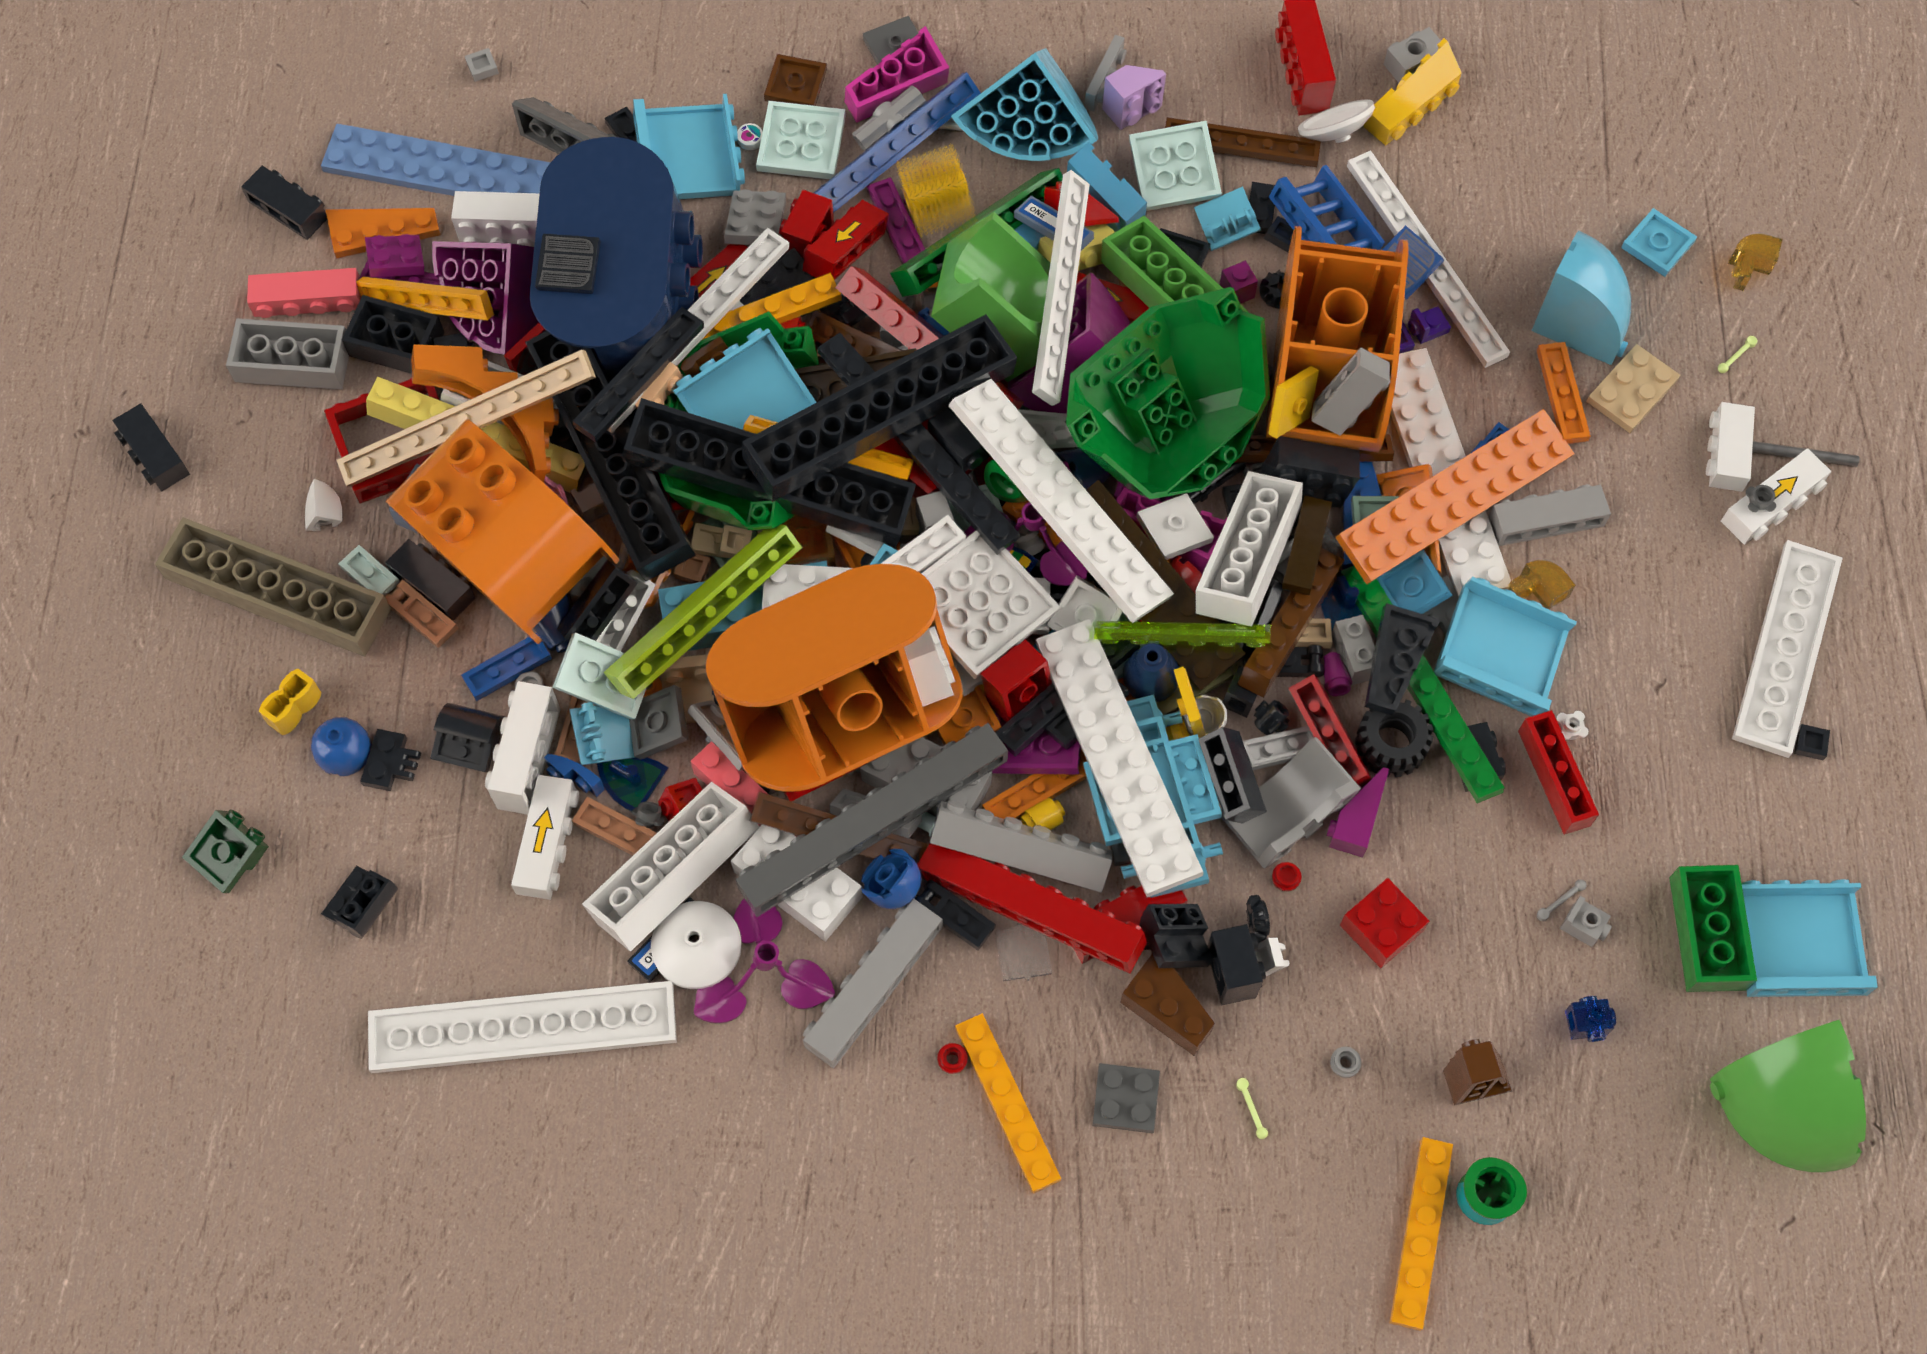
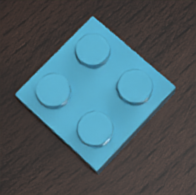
M1653 208L1623 242L1621 248L1666 277L1695 243L1697 236Z

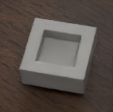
M489 48L465 56L474 82L499 74Z

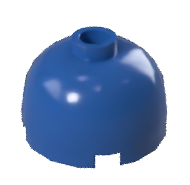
M335 717L325 721L316 729L311 740V751L317 765L325 773L339 774V776H349L366 765L372 747L367 731L357 721L347 717Z
M891 849L889 851L892 854L885 858L879 855L868 865L862 876L861 881L865 884L864 889L861 888L862 893L880 908L894 910L903 907L915 898L920 889L922 879L919 866L903 849Z

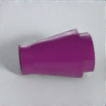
M1331 652L1326 654L1323 658L1324 688L1331 696H1343L1350 692L1352 679L1339 653Z

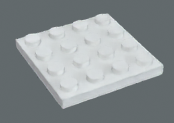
M977 530L921 573L929 580L934 589L937 599V610L950 653L974 679L978 678L981 672L1004 656L1010 648L1021 643L1047 622L1061 608L1006 548L997 555L982 539Z

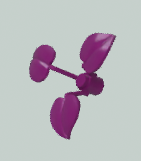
M1063 462V464H1064V465L1068 468V470L1071 472L1068 463H1067V462ZM1030 502L1027 503L1022 509V518L1017 519V524L1014 528L1018 531L1024 525L1030 531L1040 530L1051 550L1045 553L1040 561V570L1044 578L1058 586H1070L1076 575L1086 580L1088 570L1063 541L1055 548L1045 527L1046 520ZM1001 512L1003 516L1011 523L1010 518L1005 513ZM970 525L963 532L966 538L974 533L975 529ZM1014 543L1006 549L1008 551H1011L1014 547Z
M744 898L738 905L733 919L739 928L741 943L749 944L756 941L757 946L753 954V963L736 986L733 980L727 976L713 986L698 989L693 1013L697 1018L709 1023H726L739 1017L746 1007L747 1000L738 990L744 986L756 969L769 971L777 967L781 976L786 978L781 985V994L790 1006L797 1009H809L820 1005L834 997L835 991L827 974L812 961L797 959L791 963L788 973L784 970L782 961L778 960L779 949L772 942L782 929V917L778 909L774 906L756 917Z

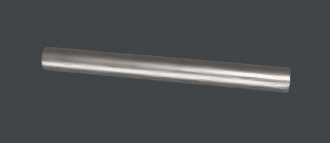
M1753 441L1752 452L1790 458H1795L1806 450V448ZM1809 449L1821 462L1856 467L1859 464L1860 458L1857 455Z

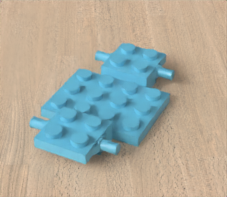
M1154 695L1127 701L1203 870L1202 877L1150 897L1208 884L1209 877L1205 867L1206 858L1223 855L1220 842L1203 847L1199 842L1194 824L1222 818V812L1198 740V734L1169 741L1166 727L1183 723L1180 711L1163 715L1157 707ZM1088 761L1083 762L1105 844L1110 846L1122 843L1123 841ZM1133 864L1121 866L1124 879L1137 876Z

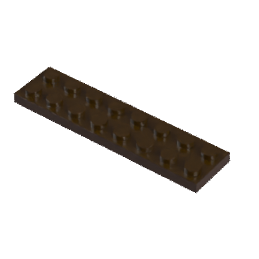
M1097 480L1086 491L1174 593L1169 600L1141 617L1140 620L1174 657L1178 665L1186 669L1188 677L1200 691L1204 690L1243 658L1246 653L1216 618L1196 614V594L1103 484Z

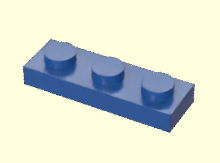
M527 637L461 674L475 700L478 701L516 680L522 673L532 671L548 662L552 657L543 642L538 645L530 637Z

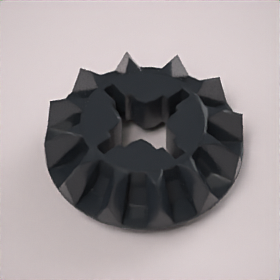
M1280 269L1276 273L1269 272L1262 279L1259 289L1263 301L1276 309H1280L1282 295L1277 286L1279 283L1283 284L1285 273L1281 272Z
M1251 895L1246 903L1249 931L1255 934L1257 943H1260L1267 939L1270 933L1269 914L1265 901L1261 900L1259 895Z

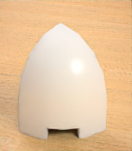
M316 479L313 480L310 486L305 506V528L307 531H320V526L332 523V527H335L342 522V505L339 496L325 482Z

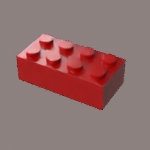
M1284 0L1282 11L1278 13L1279 27L1275 29L1276 42L1281 44L1280 57L1282 64H1286L1287 85L1292 87L1291 102L1293 106L1297 107L1299 116L1320 113L1330 109L1336 77L1316 1Z

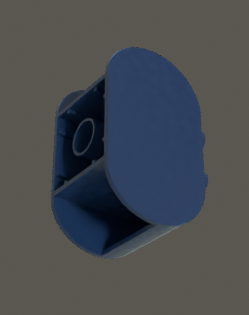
M600 137L579 142L562 151L551 161L543 174L540 185L530 287L532 310L541 326L555 338L573 346L594 349L609 381L626 366L681 307L688 310L699 299L698 287L690 286V268H701L702 237L701 235H694L693 212L683 210L667 167L646 146L619 137ZM543 234L599 237L601 243L593 294L536 289L535 282Z

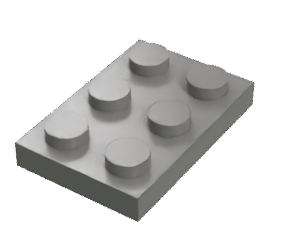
M747 189L733 191L725 230V244L751 245L767 228L780 236L779 228L784 217L786 193L776 191L757 192Z

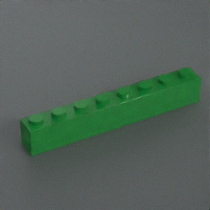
M1055 168L1040 172L892 271L890 275L901 296L920 294L938 282L947 244L991 213L995 212L1013 229L1022 225L1021 221L1014 218V211L1030 196L1044 203L1045 187L1056 186V182L1063 179L1060 169Z

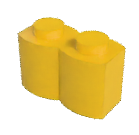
M295 669L285 676L279 686V690L265 698L259 708V713L270 727L283 736L290 733L299 724L302 714L310 711L318 703L322 692L311 677L300 669Z

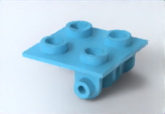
M1243 187L1194 207L1207 241L1211 243V251L1261 230Z
M587 702L582 704L581 708L569 710L581 765L636 758L634 757L628 718L599 706H593V702Z

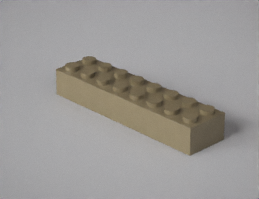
M184 517L155 563L163 577L169 581L364 657L391 611L390 605L381 593Z

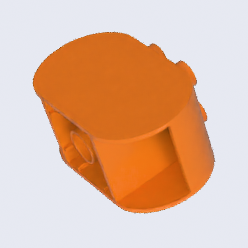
M1295 226L1287 258L1278 316L1266 421V438L1276 439L1269 435V427L1276 389L1279 384L1310 366L1318 369L1314 402L1360 348H1363L1390 362L1389 375L1391 378L1388 387L1374 397L1372 405L1359 414L1356 423L1351 428L1348 427L1340 436L1312 422L1311 409L1308 420L1282 436L1378 453L1385 438L1397 378L1408 264V241L1401 239L1395 252L1301 240L1302 227Z
M466 419L385 501L538 645L542 640L532 629L603 556L614 565L620 561L597 533L557 494L469 419Z
M872 564L847 570L740 619L719 636L711 647L706 661L707 677L745 772L758 784L778 791H801L817 787L937 730L955 714L961 703L963 693L960 675L952 660L937 610L936 595L931 583L920 572L895 564ZM935 626L956 682L950 684L954 693L953 696L923 707L904 647L921 637L928 628Z

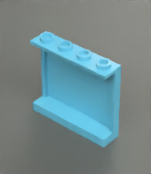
M723 94L722 104L645 109L644 99H633V118L637 142L652 150L663 161L671 175L679 199L733 196V191H740V185L745 184L744 169H739L738 163H741L740 147H735V141H738L737 126H732L731 120H734L733 104H728L727 94Z
M761 328L747 336L749 341L739 347L736 343L723 352L725 357L715 362L714 359H711L699 367L702 372L693 378L689 374L676 382L678 388L673 390L688 413L742 430L744 423L750 415L780 422L815 404L816 401L772 336L770 330L762 331Z
M1471 577L1461 589L1434 673L1438 677L1529 716L1547 712L1552 700L1548 699V695L1568 632L1576 625L1577 621L1568 618L1562 612H1554L1544 608L1539 602L1521 598L1511 590L1493 586L1483 578Z
M1846 879L1835 880L1831 883H1820L1819 880H1806L1801 882V884H1790L1788 880H1778L1771 884H1761L1760 881L1756 880L1743 882L1742 889L1757 981L1747 990V997L1867 996L1878 988L1876 976H1868L1855 893L1861 888V883H1849V880Z

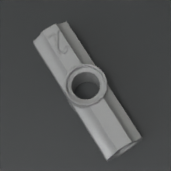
M910 86L892 102L886 101L879 105L874 111L872 118L852 133L853 138L863 151H866L924 105L926 100L916 87Z

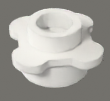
M1575 711L1574 714H1558L1556 720L1559 723L1565 740H1574L1578 737L1585 738L1588 735L1589 731L1583 721L1585 715L1581 711Z

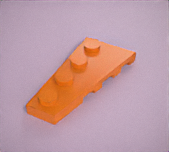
M434 208L325 209L336 258L366 252L365 237L410 234L419 235L420 240L441 235Z
M1429 464L1377 474L1376 477L1382 488L1383 496H1402L1433 477L1432 467ZM1437 540L1426 547L1424 551L1438 573H1441L1439 541Z

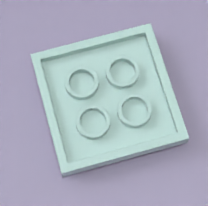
M769 101L756 163L757 171L821 179H831L834 177L846 117L845 109Z
M1207 121L1129 135L1140 195L1147 202L1146 211L1215 199L1222 195Z

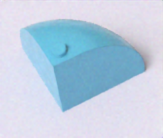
M1046 48L1035 52L951 116L957 125L973 140L978 141L993 152L1019 160L1045 161L1061 158L1078 152L1088 142L1093 144L1098 140L1096 128L1086 108Z
M1578 231L1555 273L1531 331L1556 342H1565L1566 346L1612 365L1616 356L1622 357L1628 345V342L1623 340L1631 317L1630 287L1623 268L1611 251L1595 238Z

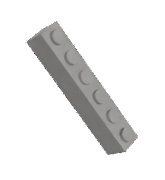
M953 800L948 801V803L941 801L930 838V843L1101 893L1112 863V850H1109L1102 843L1091 842V844L1079 841L1078 837L1071 834L1057 835L1051 833L1046 827L1035 825L1034 828L1026 826L1016 818L1006 817L1002 819L995 817L988 810H971L965 808L964 804Z
M915 899L909 905H905L898 910L895 915L897 920L891 928H884L877 938L878 945L872 952L868 950L862 956L858 964L860 968L854 975L850 973L844 979L840 986L842 991L835 999L831 997L825 1003L821 1011L824 1014L817 1023L812 1021L803 1033L805 1037L803 1039L804 1047L833 1069L943 928V919Z

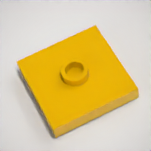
M1310 366L1277 386L1269 435L1277 439L1310 418L1319 373L1318 369Z
M1184 667L1174 669L1182 697L1176 699L1181 716H1188L1193 735L1198 734V737L1201 738L1206 734L1186 669Z

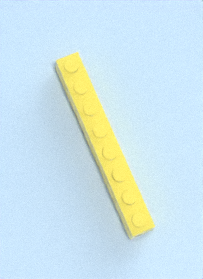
M377 377L366 399L367 415L403 429L455 407L380 377ZM495 422L481 428L482 431L529 470V465L520 444L505 425ZM549 443V449H545L546 457L551 458V472L545 476L554 483L561 484L564 491L570 492L576 489L578 492L587 472V467L581 455Z

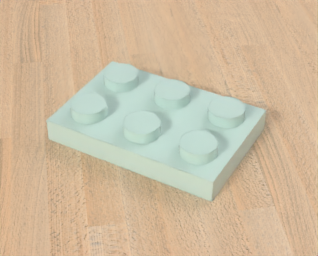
M573 633L552 687L586 702H593L596 706L631 720L636 718L646 691L645 688L634 699L620 694L604 674V671L624 653L578 633Z

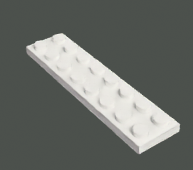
M1789 540L1784 544L1735 725L1733 740L1787 758L1792 755L1842 557Z

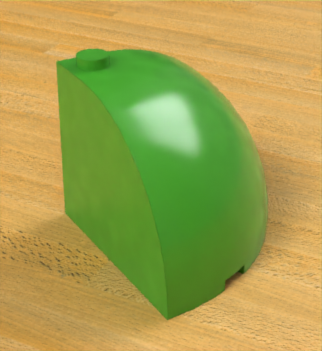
M1840 1019L1806 1030L1752 1052L1727 1065L1710 1078L1711 1092L1714 1098L1720 1101L1734 1129L1752 1148L1778 1164L1806 1172H1831L1851 1167L1857 1162L1862 1153L1858 1145L1860 1142L1865 1141L1866 1135L1864 1095L1860 1078L1852 1073L1849 1061L1855 1060Z

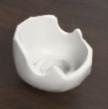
M1208 695L1197 696L1195 700L1205 734L1207 735L1221 727H1225L1227 723V709L1218 697ZM1184 715L1185 726L1189 733L1193 735L1188 716Z

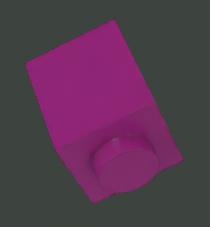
M1245 260L1223 269L1219 285L1223 289L1228 287L1234 288L1238 301L1242 304L1255 298L1258 280Z

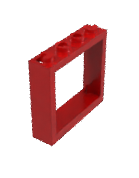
M412 377L409 380L398 383V385L419 393H428L430 397L439 400L434 386L412 384ZM369 393L362 394L358 398L345 403L334 404L331 408L324 410L341 458L349 455V451L339 425L367 415L366 399ZM432 453L407 461L352 486L359 503L361 504L396 491L407 480L415 465H421Z

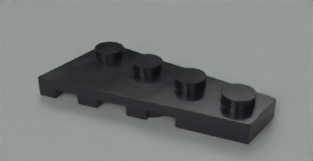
M1388 603L1384 605L1364 707L1389 715L1394 714L1440 622L1439 619Z

